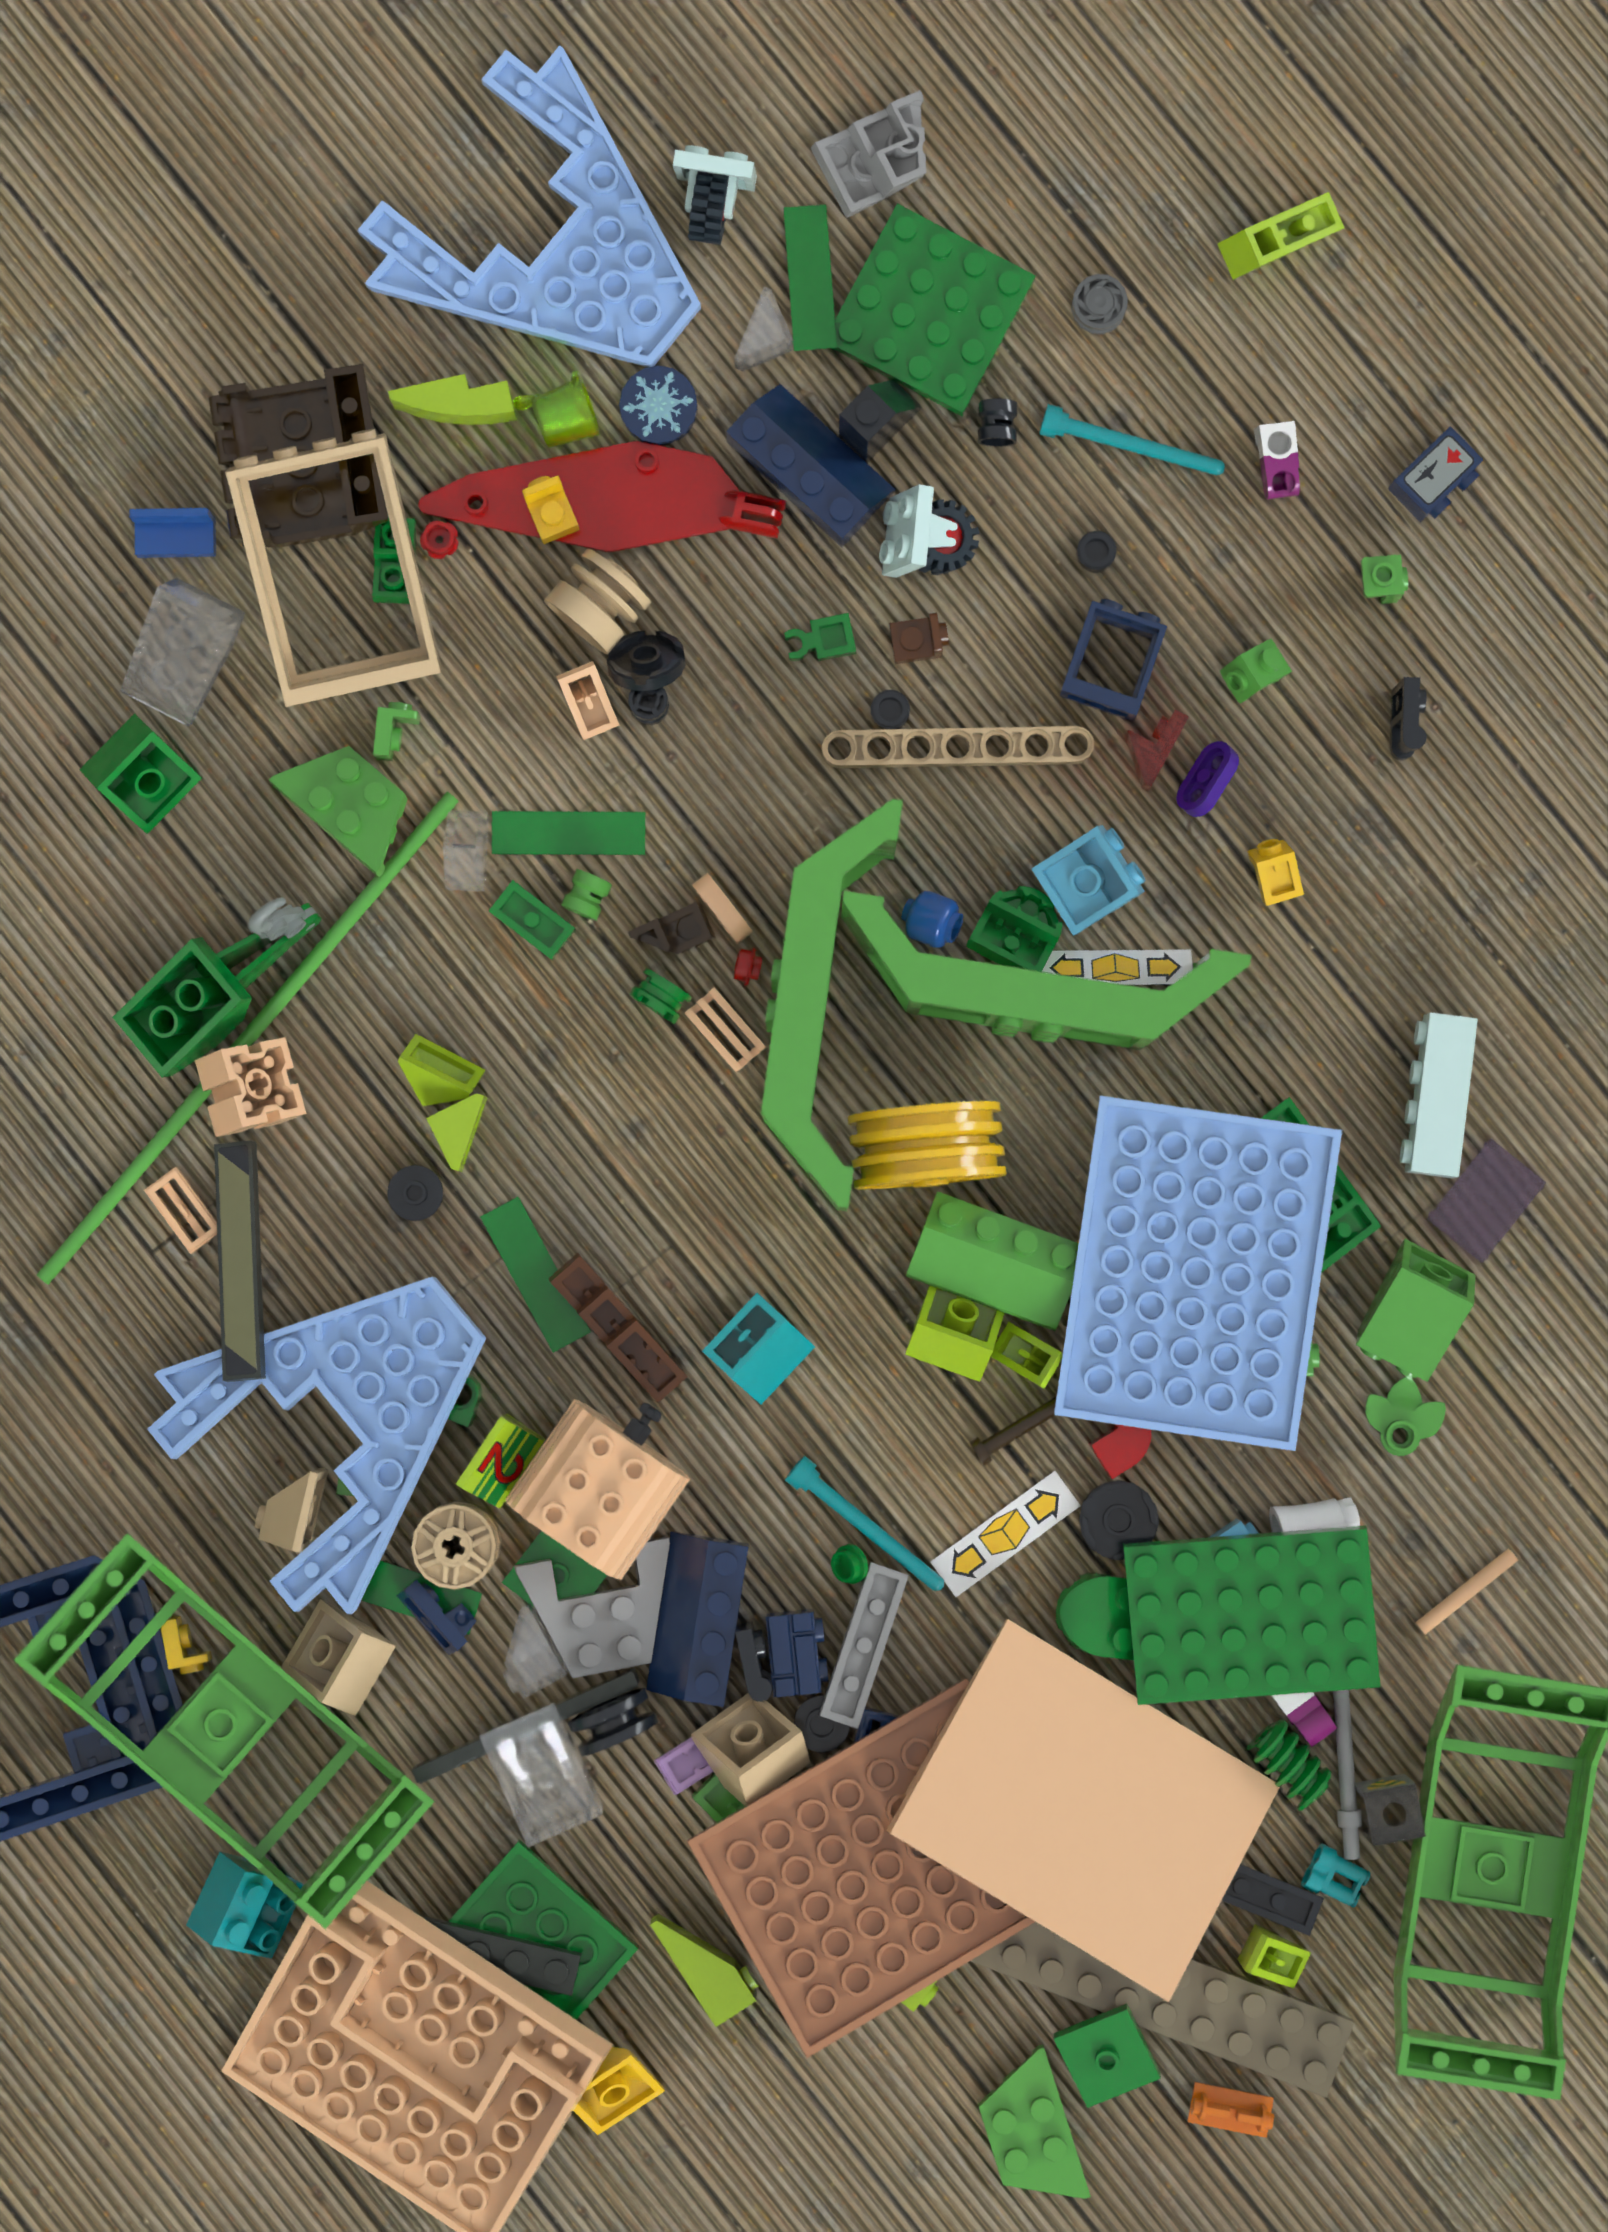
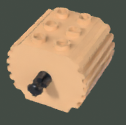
M574 1399L505 1501L528 1522L608 1576L622 1580L690 1481V1478L666 1457L645 1444V1441L652 1432L648 1424L651 1420L659 1422L662 1418V1414L655 1407L645 1402L641 1404L639 1410L643 1415L640 1420L632 1417L624 1429L587 1404Z

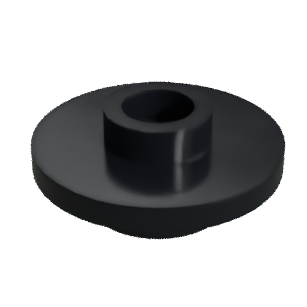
M418 1165L407 1166L399 1170L390 1180L387 1191L388 1201L393 1211L400 1217L410 1221L425 1220L435 1214L441 1206L443 1186L439 1177L432 1170Z
M825 1695L814 1696L804 1701L798 1708L794 1718V1725L803 1733L806 1748L815 1752H828L839 1747L845 1741L850 1726L818 1716Z

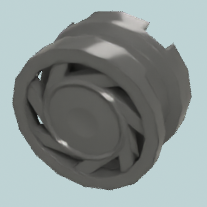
M1095 274L1087 277L1078 285L1073 295L1071 312L1074 321L1081 329L1091 334L1102 335L1112 332L1120 325L1127 310L1128 297L1125 288L1117 279L1109 275Z

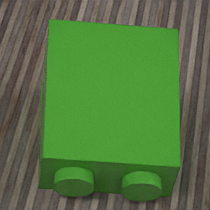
M1404 1239L1358 1329L1356 1346L1360 1347L1361 1351L1372 1359H1384L1395 1365L1397 1370L1403 1375L1413 1379L1419 1377L1428 1382L1474 1305L1476 1275Z

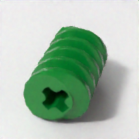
M1284 1719L1278 1720L1265 1727L1249 1743L1245 1751L1254 1747L1259 1749L1253 1759L1255 1763L1265 1759L1270 1761L1264 1773L1269 1775L1279 1771L1280 1775L1275 1785L1280 1787L1290 1783L1291 1787L1286 1797L1291 1799L1300 1795L1302 1799L1296 1808L1302 1811L1314 1803L1327 1790L1332 1772L1327 1767L1318 1769L1321 1760L1316 1755L1307 1758L1310 1751L1308 1745L1304 1743L1296 1746L1299 1735L1295 1731L1285 1734L1288 1729V1723Z

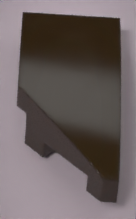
M694 902L663 918H656L628 932L630 938L676 954H681L716 938L700 902Z

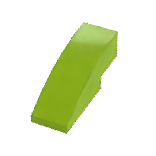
M462 374L388 391L389 399L395 409L437 422L484 425L517 420L507 380L470 389L466 375Z

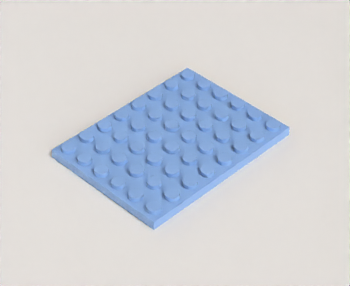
M1100 1096L1054 1415L1295 1451L1342 1130Z

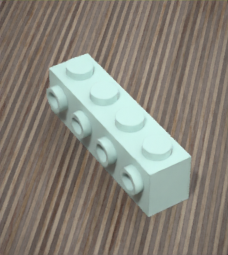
M1430 1012L1423 1015V1021H1417L1414 1044L1420 1045L1418 1061H1412L1409 1075L1410 1084H1415L1414 1098L1407 1101L1405 1109V1123L1410 1124L1409 1139H1403L1400 1150V1163H1406V1173L1445 1178L1459 1177L1478 1018Z

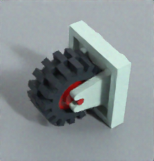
M687 145L685 146V151L675 150L673 168L678 180L688 181L685 210L690 213L688 238L692 241L720 245L726 219L733 218L737 189L755 191L757 178L754 162L747 161L748 156L742 153L725 152L724 157L708 155L709 150L706 148Z
M919 484L890 497L883 513V521L887 525L886 539L882 542L879 552V560L883 563L882 575L897 578L917 569L924 573L931 571V575H939L962 568L967 564L966 561L974 557L975 553L972 550L978 548L979 545L978 540H973V536L979 534L978 527L971 528L970 523L975 521L973 515L966 517L964 513L967 508L963 505L955 507L956 501L948 500L944 502V499L933 502L934 487Z

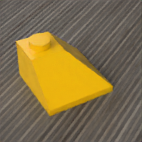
M611 2047L573 2111L599 2135L665 2090L662 2084L629 2049Z

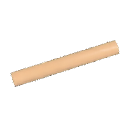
M1509 1548L1506 1549L1417 1620L1415 1624L1426 1635L1519 1560Z

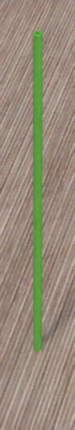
M447 791L386 862L383 874L380 877L375 875L230 1047L246 1044L249 1047L254 1044L459 801ZM201 1082L194 1088L36 1274L43 1282L48 1285L209 1097L212 1093L211 1090L203 1091Z

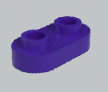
M1216 741L1206 746L1177 791L1176 801L1178 806L1192 817H1200L1207 814L1215 806L1238 768L1239 756L1237 752L1223 741Z

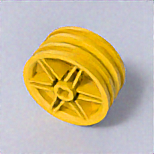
M969 1101L926 1104L867 1111L847 1116L848 1125L856 1126L857 1134L849 1136L850 1145L859 1149H865V1154L851 1161L852 1167L861 1172V1179L853 1181L854 1189L932 1187L1007 1175L1006 1166H998L997 1157L1005 1155L1004 1146L989 1142V1137H993L1002 1131V1122L993 1121V1113L1001 1111L1000 1102Z

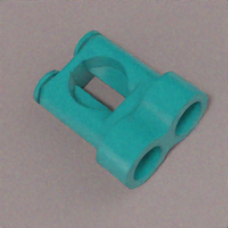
M1321 1843L1315 1850L1311 1864L1302 1877L1301 1887L1315 1894L1322 1892L1354 1908L1360 1898L1359 1890L1361 1886L1367 1884L1371 1872L1338 1856L1337 1850ZM1335 1872L1354 1881L1351 1888L1332 1880Z

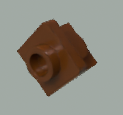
M937 612L930 613L927 618L889 623L895 664L942 658V646L949 645L946 622L939 623Z

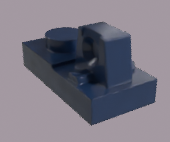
M417 1580L410 1583L396 1595L448 1655L458 1651L468 1642L464 1636L476 1623V1619L463 1604H459L444 1614L442 1612L443 1609L437 1604L439 1597L435 1591L426 1583L421 1585Z

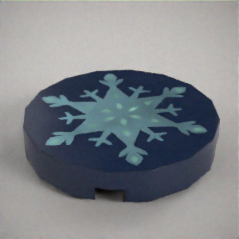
M659 365L643 368L631 376L622 389L619 402L622 421L629 433L641 442L660 446L668 445V443H672L677 439L680 440L686 436L695 423L698 410L695 389L687 377L674 368Z

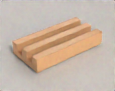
M715 987L685 1012L690 1021L736 1073L766 1048ZM712 1000L717 1002L755 1046L748 1051L708 1005ZM701 1010L706 1013L743 1056L739 1061L734 1059L696 1015Z
M174 1167L144 1190L190 1254H194L200 1247L206 1245L212 1238L217 1236V1219L178 1167ZM175 1179L211 1228L209 1231L206 1232L171 1185V1180ZM160 1188L165 1190L199 1238L194 1242L157 1193Z

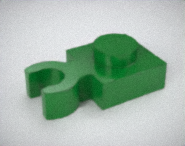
M849 613L810 620L812 632L805 633L800 629H791L784 633L785 640L798 639L802 643L799 651L788 653L790 661H800L811 651H816L818 662L853 655L857 652Z

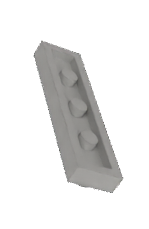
M869 1562L868 1573L862 1582L818 1716L858 1729L909 1575Z

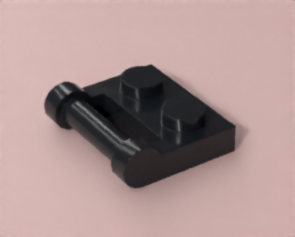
M1404 677L1391 690L1390 753L1396 760H1407L1413 755L1415 750L1420 749L1426 742V732L1419 726V713L1425 712L1427 699L1426 689H1420V677Z
M753 1621L737 1624L736 1637L747 1690L753 1700L763 1702L772 1693V1676L767 1670L762 1668L760 1659L766 1657L767 1653L762 1629L754 1630Z

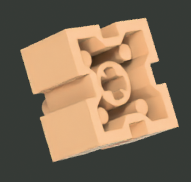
M286 1037L262 1041L249 1047L246 1044L220 1049L195 1060L203 1091L211 1090L215 1104L207 1106L215 1137L243 1132L253 1127L258 1129L281 1124L306 1114L299 1084L290 1085L287 1070L294 1068Z

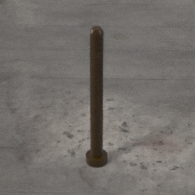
M1057 1396L982 1442L978 1437L970 1441L969 1443L982 1465L985 1466L992 1461L991 1454L1054 1417Z

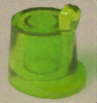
M579 370L572 372L571 381L543 394L523 395L514 398L513 404L516 410H525L533 406L540 431L548 448L601 435L588 391Z

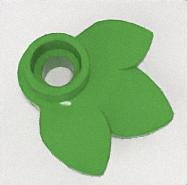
M1407 1376L1397 1381L1391 1387L1387 1398L1375 1394L1368 1395L1365 1406L1366 1418L1369 1424L1380 1432L1382 1446L1387 1452L1397 1456H1405L1412 1453L1418 1447L1420 1439L1435 1435L1443 1423L1446 1412L1445 1403L1443 1402L1422 1403V1397L1417 1385L1412 1378ZM1398 1428H1402L1406 1432V1439L1402 1443H1396L1393 1440V1432Z

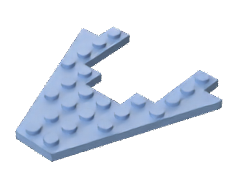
M559 45L537 73L508 50H505L481 79L482 84L571 154L549 180L548 185L553 191L574 206L576 210L529 267L498 243L473 273L382 200L358 229L361 237L386 256L367 279L365 285L373 292L644 367H653L699 312L701 303L564 48Z
M429 1277L264 1334L266 1379L235 1382L223 1381L222 1349L158 1370L154 1376L176 1403L147 1430L171 1459L177 1460L261 1383L284 1410H290L313 1388L317 1387L363 1443L333 1470L358 1502L269 1582L294 1612L302 1610L326 1588L346 1614H353L361 1602L486 1337L439 1280L435 1277Z

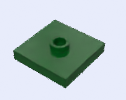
M543 1531L537 1535L515 1564L550 1559L552 1561L558 1599L594 1593L607 1577V1574L583 1560ZM513 1567L502 1583L534 1607Z
M1127 2003L1054 2033L1053 2039L1087 2108L1161 2079V2072Z

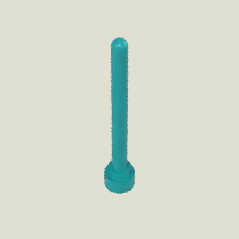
M1047 404L1039 435L1055 438L1056 435L1063 437L1064 433L1213 475H1221L1225 470L1224 462L1219 459L1069 418V413L1062 412V407Z
M805 1455L791 1469L784 1480L796 1490L801 1488L805 1492L809 1489L933 1591H940L944 1587V1579L820 1479V1473L815 1469L817 1465Z

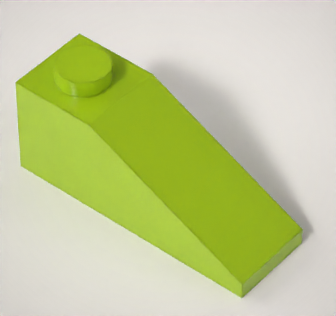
M1327 192L1252 225L1217 243L1234 280L1344 229V225L1330 193Z
M659 1913L652 1917L650 1926L715 2027L756 2002L757 1992L755 1988L759 1984L747 1965L741 1968L734 1958Z

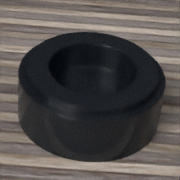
M1092 531L1085 534L1080 539L1076 549V557L1079 564L1085 570L1093 573L1108 569L1116 556L1114 540L1102 531Z
M882 691L872 701L871 718L880 729H900L909 718V702L899 691Z

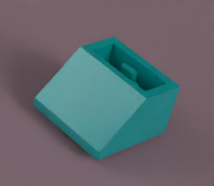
M757 1292L702 1352L759 1404H762L815 1346Z
M220 1851L186 1926L211 1946L272 1959L297 1904L245 1857ZM287 1876L300 1889L304 1885L300 1881Z

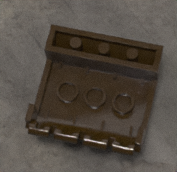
M357 364L324 370V379L249 390L246 383L222 386V390L218 392L219 395L208 398L212 425L224 426V430L214 432L219 465L234 467V459L250 455H257L258 461L274 458L273 451L291 446H296L297 452L313 449L312 442L335 437L337 444L352 441L351 434L374 429L364 365ZM373 453L249 481L265 547L279 548L352 536L389 521ZM227 469L220 471L224 501L228 504H234L226 476ZM235 508L228 509L226 514L230 538L242 539V546L245 547Z

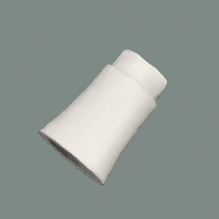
M1351 1497L1340 1500L1333 1498L1294 1506L1270 1507L1269 1511L1272 1533L1360 1526L1359 1514Z

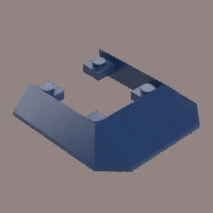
M95 1555L0 1585V1627L28 1619L32 1636L34 1637L103 1559ZM139 1579L79 1646L91 1687L155 1616L145 1581ZM160 1629L96 1700L99 1713L142 1751L182 1706L172 1669L168 1670ZM91 1724L63 1733V1738L74 1771L0 1795V1841L162 1788V1786Z

